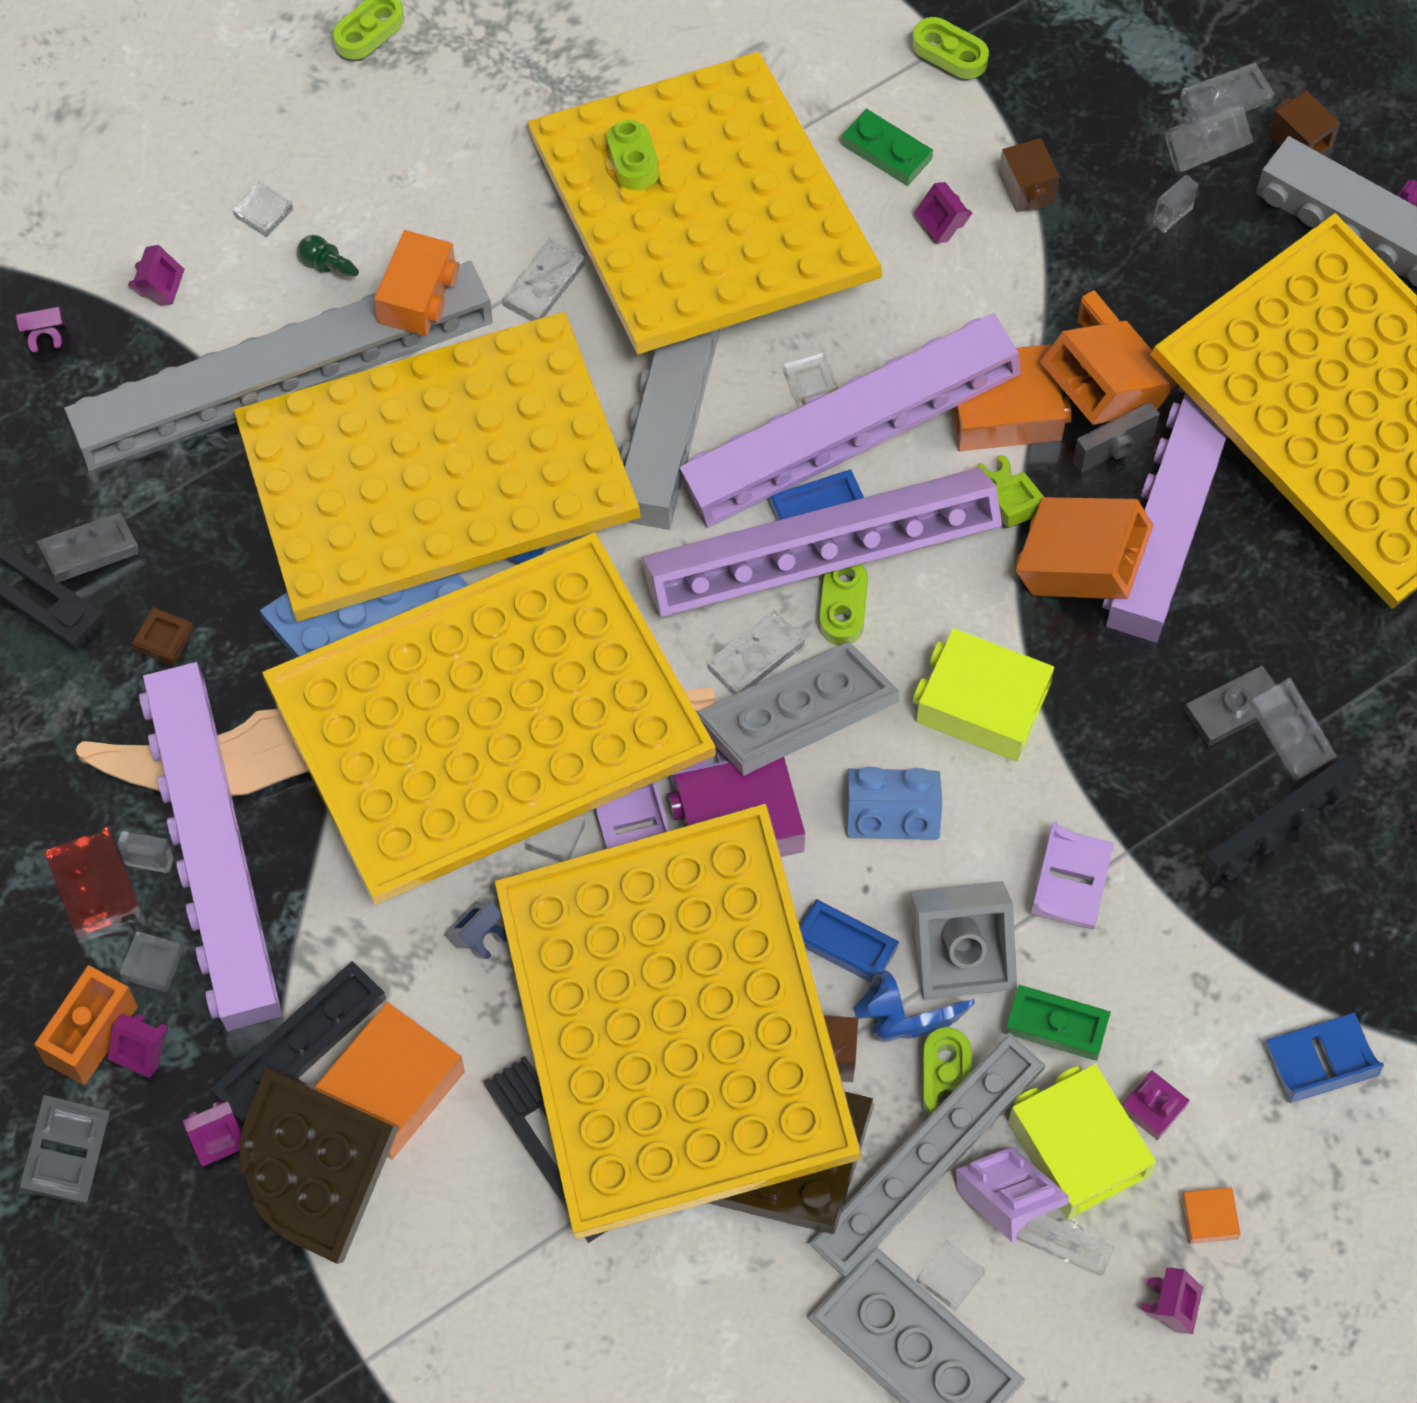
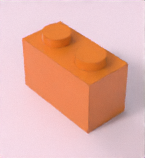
M407 230L403 231L374 297L378 323L427 336L432 322H438L441 319L445 306V297L443 296L447 287H453L458 278L460 264L455 261L453 243Z
M88 965L34 1044L43 1062L85 1086L109 1051L113 1023L122 1013L132 1017L138 1008L129 987Z

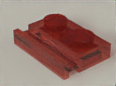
M108 827L102 829V833L91 837L85 835L44 851L77 938L119 922L121 917L142 913Z

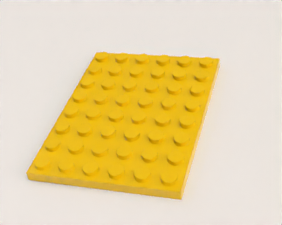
M760 52L741 56L527 121L533 143L637 355L882 278V265ZM624 120L638 121L647 127L658 159L659 178L654 185L643 190H630L619 184L609 154L607 133L613 125Z
M1334 213L1157 344L1150 355L1393 609L1417 590V295Z
M566 311L234 409L297 622L641 518L640 507Z
M596 532L262 672L274 702L374 906L716 755V746Z
M766 804L495 881L573 1234L577 1239L863 1159Z

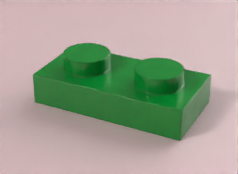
M867 108L848 127L841 138L842 146L907 187L930 163L933 156V149Z
M1019 984L1005 1034L1010 1033L1014 1037L1097 1061L1111 1011Z

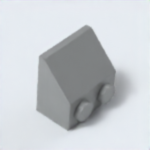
M1003 881L910 891L913 938L924 1000L1017 990L1013 902Z

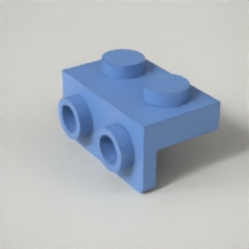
M878 767L848 768L847 829L850 838L937 840L940 838L942 814L940 771L924 768H911L909 770L881 769Z

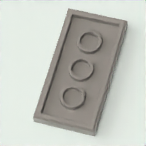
M848 641L702 709L697 714L714 745L744 776L899 702V692Z
M877 1246L868 1253L809 1318V1321L899 1403H1006L1025 1381L1024 1377Z

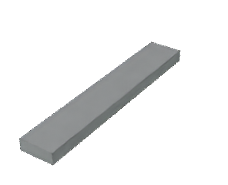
M1008 1033L843 1207L835 1235L820 1232L810 1242L811 1247L846 1278L875 1246L878 1247L1041 1074L1045 1069V1064L1013 1035Z

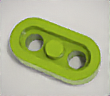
M401 0L363 1L334 27L333 38L337 52L347 59H361L373 52L402 27L404 11Z
M938 17L922 19L914 27L912 46L920 57L963 79H973L985 72L988 64L989 50L981 39ZM929 42L937 43V45H932Z
M624 120L613 125L607 133V142L619 184L630 190H643L651 187L659 178V167L647 127L633 120Z
M861 564L824 574L819 628L822 636L834 645L840 646L848 641L852 644L863 633L868 574ZM842 575H849L853 578V580L849 582L841 581L839 577ZM838 614H845L850 619H848L847 621H838L835 618V616Z
M944 1027L933 1031L927 1037L924 1044L923 1107L929 1117L940 1106L938 1099L942 1096H949L972 1072L971 1043L964 1033L955 1028ZM944 1050L950 1051L954 1054L955 1059L951 1062H944L938 1057V1053Z

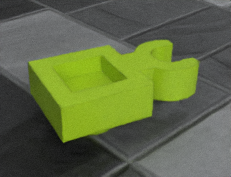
M1002 454L997 456L996 468L998 471L996 472L987 470L983 463L977 465V468L980 467L996 485L1001 520L1007 528L1031 519L1036 515L1041 499L1044 496L1025 472L1012 476L1010 473V461Z

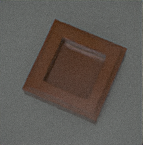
M152 607L133 640L132 646L136 652L175 666L195 629L192 622Z

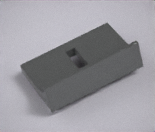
M44 1095L18 1195H42L86 1205L110 1111ZM43 1141L87 1153L85 1158L43 1149L40 1146Z

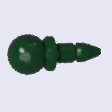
M319 235L305 236L297 246V257L308 268H316L323 273L332 270L342 276L355 277L359 274V270L352 261L340 256L337 247L328 243Z

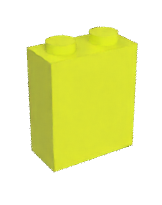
M953 628L947 642L938 641L929 664V666L934 667L930 679L922 678L913 698V703L919 705L916 722L1018 762L1050 688L1054 666Z
M1096 1063L1084 1070H1081L1080 1066L1068 1069L1055 1079V1085L1041 1092L1039 1088H1033L1024 1092L1013 1102L1015 1106L1012 1107L1008 1120L1010 1127L1033 1165L1069 1196V1204L1060 1207L1067 1221L1149 1178L1156 1165V1160Z

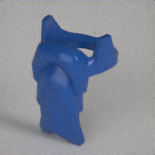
M884 970L873 975L868 992L854 1007V1011L858 1019L877 1018L878 1021L872 1028L873 1036L880 1042H890L898 1038H916L932 1033L939 1028L948 1027L958 1021L975 1004L974 999L965 1000L905 1018L896 980L889 971Z

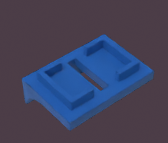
M1355 1012L1277 1036L1265 1042L1290 1104L1377 1077L1384 1067L1383 1062H1379L1374 1056ZM1312 1040H1319L1334 1075L1333 1078L1328 1079Z

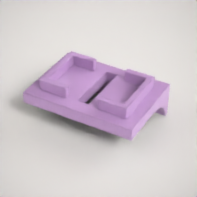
M656 782L595 808L606 849L670 831ZM656 820L657 825L617 835L614 833V830Z
M1054 820L1049 832L1030 914L1094 929L1114 843L1071 832L1061 827ZM1051 870L1092 880L1093 884L1088 885L1049 875V872Z
M1013 1147L1006 1148L956 1169L958 1193L1012 1243L1016 1242L1017 1234L1029 1221L1069 1204V1196Z

